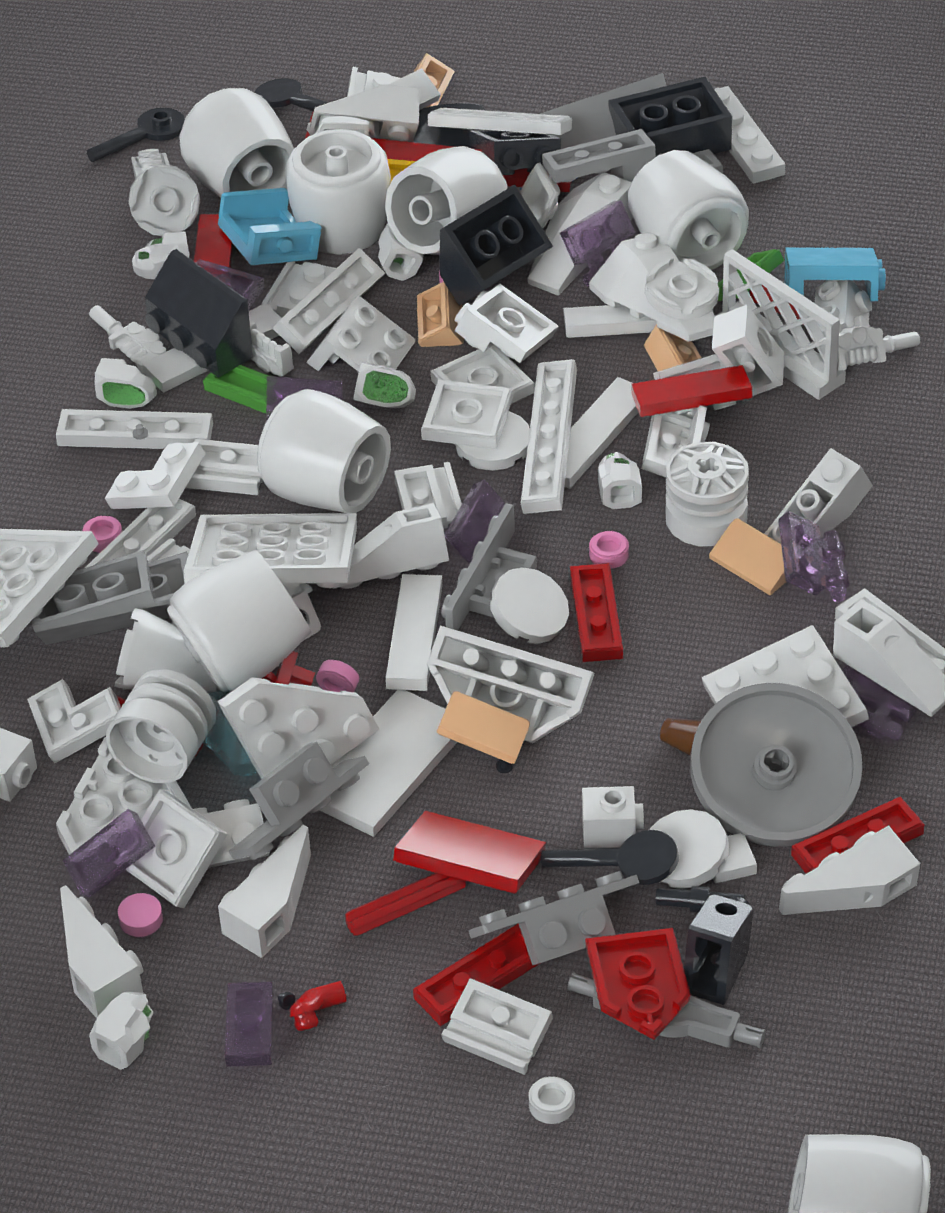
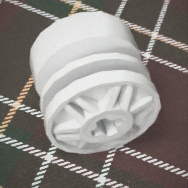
M717 442L692 443L681 447L671 455L666 464L665 514L666 525L675 537L685 543L700 547L715 546L734 519L738 518L747 523L749 471L748 463L743 455L729 445Z
M168 669L151 670L140 677L125 703L106 731V744L113 758L126 771L140 779L153 783H171L183 776L216 722V708L210 695L197 682L186 675Z

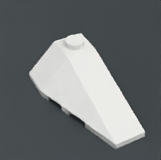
M605 172L574 188L558 204V208L548 224L545 233L553 247L535 258L528 276V284L559 296L632 220L633 216L628 207V191L632 182Z
M642 233L633 239L621 241L589 282V289L605 304L614 308L620 304L630 308V315L638 319L643 316L657 320L658 328L686 341H693L713 335L714 317L716 316L712 310L700 318L685 320L672 318L660 313L648 302L645 295L647 273L650 269L665 259L674 258L673 262H680L667 244L657 243V237L654 234Z

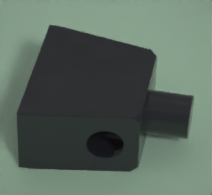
M710 895L690 924L684 966L690 995L725 1005L749 951L753 908L744 898L739 896L726 898L719 895ZM717 952L720 953L714 963L719 964V966L714 965L710 961V957Z

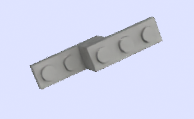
M642 129L542 154L543 167L555 183L571 182L577 177L593 173L601 174L610 169L611 175L632 182L643 166L656 157L655 144ZM709 149L692 153L723 174V165Z

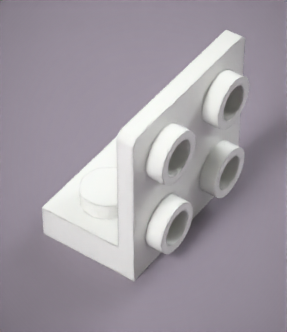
M357 295L335 322L307 363L319 371L327 360L334 364L340 357L358 372L361 362L397 369L415 343V339ZM385 375L383 379V386L387 383L391 376Z

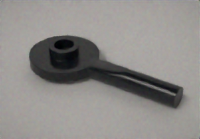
M289 78L267 81L255 90V93L264 98L271 108L293 104L314 112L315 107L329 103L303 94L301 83Z
M172 108L150 109L139 116L137 120L138 128L88 149L87 156L91 162H95L145 138L154 141L176 138L181 133L185 117L181 112Z
M658 830L638 832L629 837L621 845L620 849L542 850L541 852L542 867L619 866L625 878L637 875L638 884L650 885L664 880L675 870L679 861V852L675 841L668 834Z

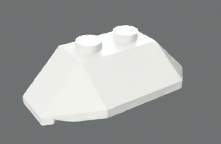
M441 625L427 662V666L434 676L447 704L452 693L458 691L525 718L530 722V726L524 741L535 743L582 712L595 674L582 668Z

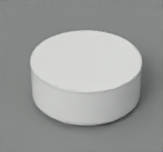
M544 1077L536 1081L529 1090V1109L531 1114L537 1120L547 1124H556L567 1120L575 1109V1092L571 1084L559 1077Z

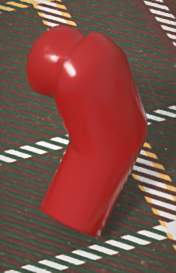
M337 981L305 991L290 1008V1018H294V1025L298 1031L317 1027L319 1021L315 1011L347 1002L342 982Z

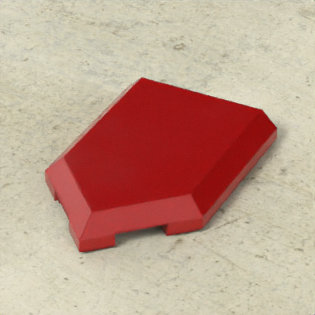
M673 928L585 939L601 1011L655 1040L690 1001L691 996Z

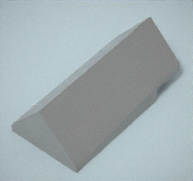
M661 73L540 114L562 115L572 118V130L562 135H555L561 138V149L615 136L616 133L608 100L667 86L664 74Z
M142 550L75 571L65 582V586L46 603L40 615L32 619L34 632L45 645L133 626L134 621L138 622V620L130 619L135 608L145 610L161 619L170 618L167 612V608L171 605L170 599L185 584L184 567L188 557L187 551L148 563L145 552Z

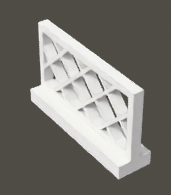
M733 249L724 254L722 312L716 316L748 305L785 353L783 376L816 399L820 400L844 384L846 371H837L840 320ZM737 269L741 271L743 277L747 282L746 284L743 283L742 279L740 278L737 272ZM762 285L768 289L774 301L771 302ZM747 289H751L759 307H756ZM736 294L740 300L738 302H736ZM789 303L795 307L801 319L797 320ZM775 306H777L783 319L785 320V325H783L777 312L775 311ZM816 321L826 327V337L822 334ZM802 324L805 325L809 335L811 336L813 340L812 343H810L805 332L803 331L801 327ZM790 329L792 335H790L786 330ZM816 347H817L819 353H817L816 351H814L813 348H816Z

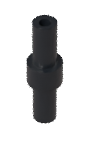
M692 886L691 890L657 888L656 905L690 908V912L699 913L710 895H719L726 898L739 896L745 899V894L711 892L710 887Z

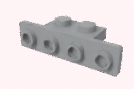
M505 503L500 514L492 517L486 538L483 542L479 541L477 543L469 567L461 570L457 587L453 594L446 596L442 605L441 616L445 618L447 628L458 631L469 611L494 617L490 610V600L492 599L491 591L497 580L508 570L521 567L536 570V556L506 548L515 532L514 505Z
M318 742L309 743L249 789L267 821L229 850L232 858L249 856L251 860H255L268 853L274 847L272 841L279 835L286 836L297 830L303 824L301 818L308 812L314 813L323 809L332 801L330 795L337 789L341 791L355 784L360 779L358 773L369 765L367 758L362 756L345 760L335 768H332Z
M618 871L595 879L597 888L584 891L582 884L557 891L559 900L549 904L545 903L542 896L518 904L521 913L507 917L505 909L481 916L479 919L482 926L468 930L472 939L519 923L532 965L586 948V938L616 935L603 895L638 884V877L634 875L623 879L621 872Z

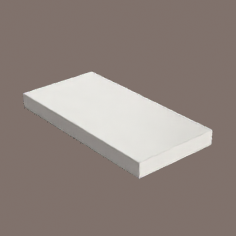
M397 690L373 716L380 730L331 766L335 768L345 760L362 756L367 758L369 765L358 773L360 779L355 784L341 791L337 789L330 795L332 801L320 811L374 837L457 743L437 733L446 709L406 690Z

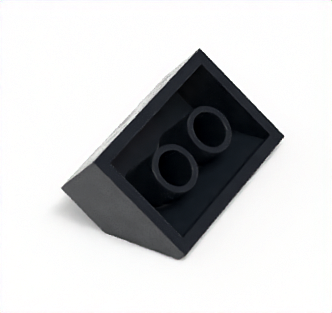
M706 76L608 100L616 135L642 129L655 144L656 157L673 150L696 153L709 149L713 155L731 150L733 116Z
M516 185L511 186L440 229V276L459 306L553 247Z
M177 249L171 251L145 296L146 323L151 331L163 336L177 350L183 351L194 359L201 368H206L219 378L253 358L248 300Z

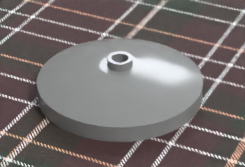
M761 683L743 687L728 694L707 712L694 736L690 755V774L700 803L707 813L719 820L725 830L733 835L738 833L745 835L747 841L755 844L787 847L836 826L845 817L855 800L860 786L862 754L851 725L843 714L829 701L799 686L783 683Z

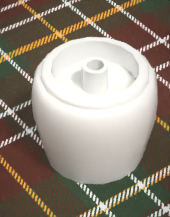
M227 88L208 94L195 104L185 118L179 136L180 149L184 161L203 185L220 198L224 192L287 188L285 177L286 164L294 147L283 124L264 98L245 88Z
M325 130L308 136L293 149L285 170L289 202L295 221H312L322 227L318 251L331 254L354 253L358 248L363 250L370 247L380 238L387 218L385 201L387 189L391 184V175L385 151L369 136L353 130Z
M465 146L434 151L411 164L393 178L387 189L385 201L388 225L396 239L408 250L420 254L440 255V229L507 189L506 180L497 164L481 151Z
M673 150L658 155L643 166L634 177L628 191V207L640 233L654 234L657 237V243L667 244L680 262H683V258L693 259L706 265L710 270L716 269L724 263V254L731 249L734 251L739 249L747 233L749 210L737 186L724 174L689 151Z
M304 389L285 397L274 408L265 423L258 445V471L268 489L284 499L331 511L357 513L363 510L373 499L382 484L391 452L390 435L384 426L349 403L326 393Z
M257 550L207 570L188 581L173 594L170 599L171 605L167 608L170 618L186 641L184 642L185 646L197 663L200 662L218 689L223 692L227 690L232 692L252 677L262 679L273 671L312 633L292 597Z
M805 1135L795 1168L788 1213H927L931 1173L929 1158L922 1155L920 1148L913 1143L896 1138L875 1135Z

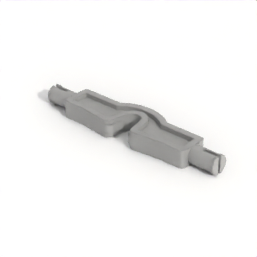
M573 972L568 982V991L593 997V1007L600 1009L594 979ZM690 996V1001L659 1036L672 1038L691 1036L724 1047H731L733 1041L736 1040L761 1048L766 1030L740 1023V1014L738 1012L717 1007Z

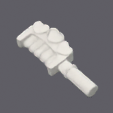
M99 305L94 306L90 310L89 316L107 331L110 348L113 350L119 348L127 357L131 358L136 363L141 374L145 375L142 363L166 352V348L163 347L159 335L151 331L150 328L145 329L144 326L139 325L137 322L129 323V325L123 327L121 322L116 321Z
M251 321L250 332L253 358L251 359L255 361L256 365L265 372L271 371L279 377L293 370L291 346L287 343L283 346L277 345L275 341H271L269 337L259 333L256 323Z
M866 326L844 328L839 333L837 371L846 370L848 365H860L862 362H885L886 352L892 353L896 350L918 346L920 344V336L917 332H910L895 336L887 335L883 338V331L880 328H867Z

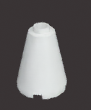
M135 608L130 619L138 620V622L134 621L133 629H127L116 671V674L121 676L115 681V687L133 690L143 674L151 670L168 669L186 675L207 692H216L218 687L200 662L197 663L185 646L184 642L186 641L177 627L145 610Z

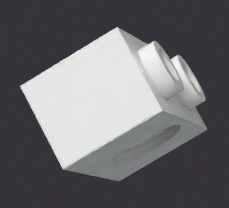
M748 305L714 317L712 350L726 368L743 365L752 385V396L783 385L785 353Z

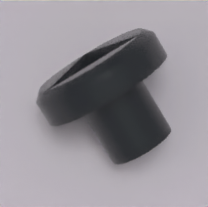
M500 759L496 763V769L500 773H509L513 769V763L511 764Z
M291 992L280 993L278 995L279 1006L284 1010L290 1009L296 1001L295 995Z

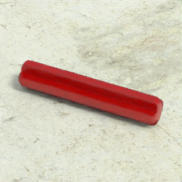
M439 873L431 874L348 911L345 914L346 925L352 935H361L464 889L466 881Z

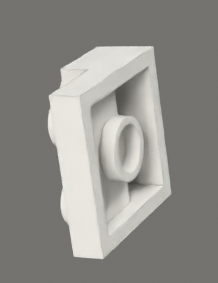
M501 284L489 292L482 291L472 305L466 303L455 317V321L458 323L455 332L465 338L469 345L480 349L482 352L496 345L504 355L515 359L519 363L550 340L559 327Z

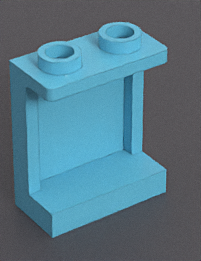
M286 188L224 192L221 195L218 225L250 265L316 260L318 256L322 227L312 221H295V218L288 211L289 196Z
M785 247L784 283L803 296L804 280H865L870 301H878V290H885V268H882V259H877L873 248Z

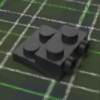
M494 130L470 131V145L482 150V153L497 164L502 175H513L515 170L527 168V172L531 173L537 163L543 166L542 154L561 149V138L552 134Z

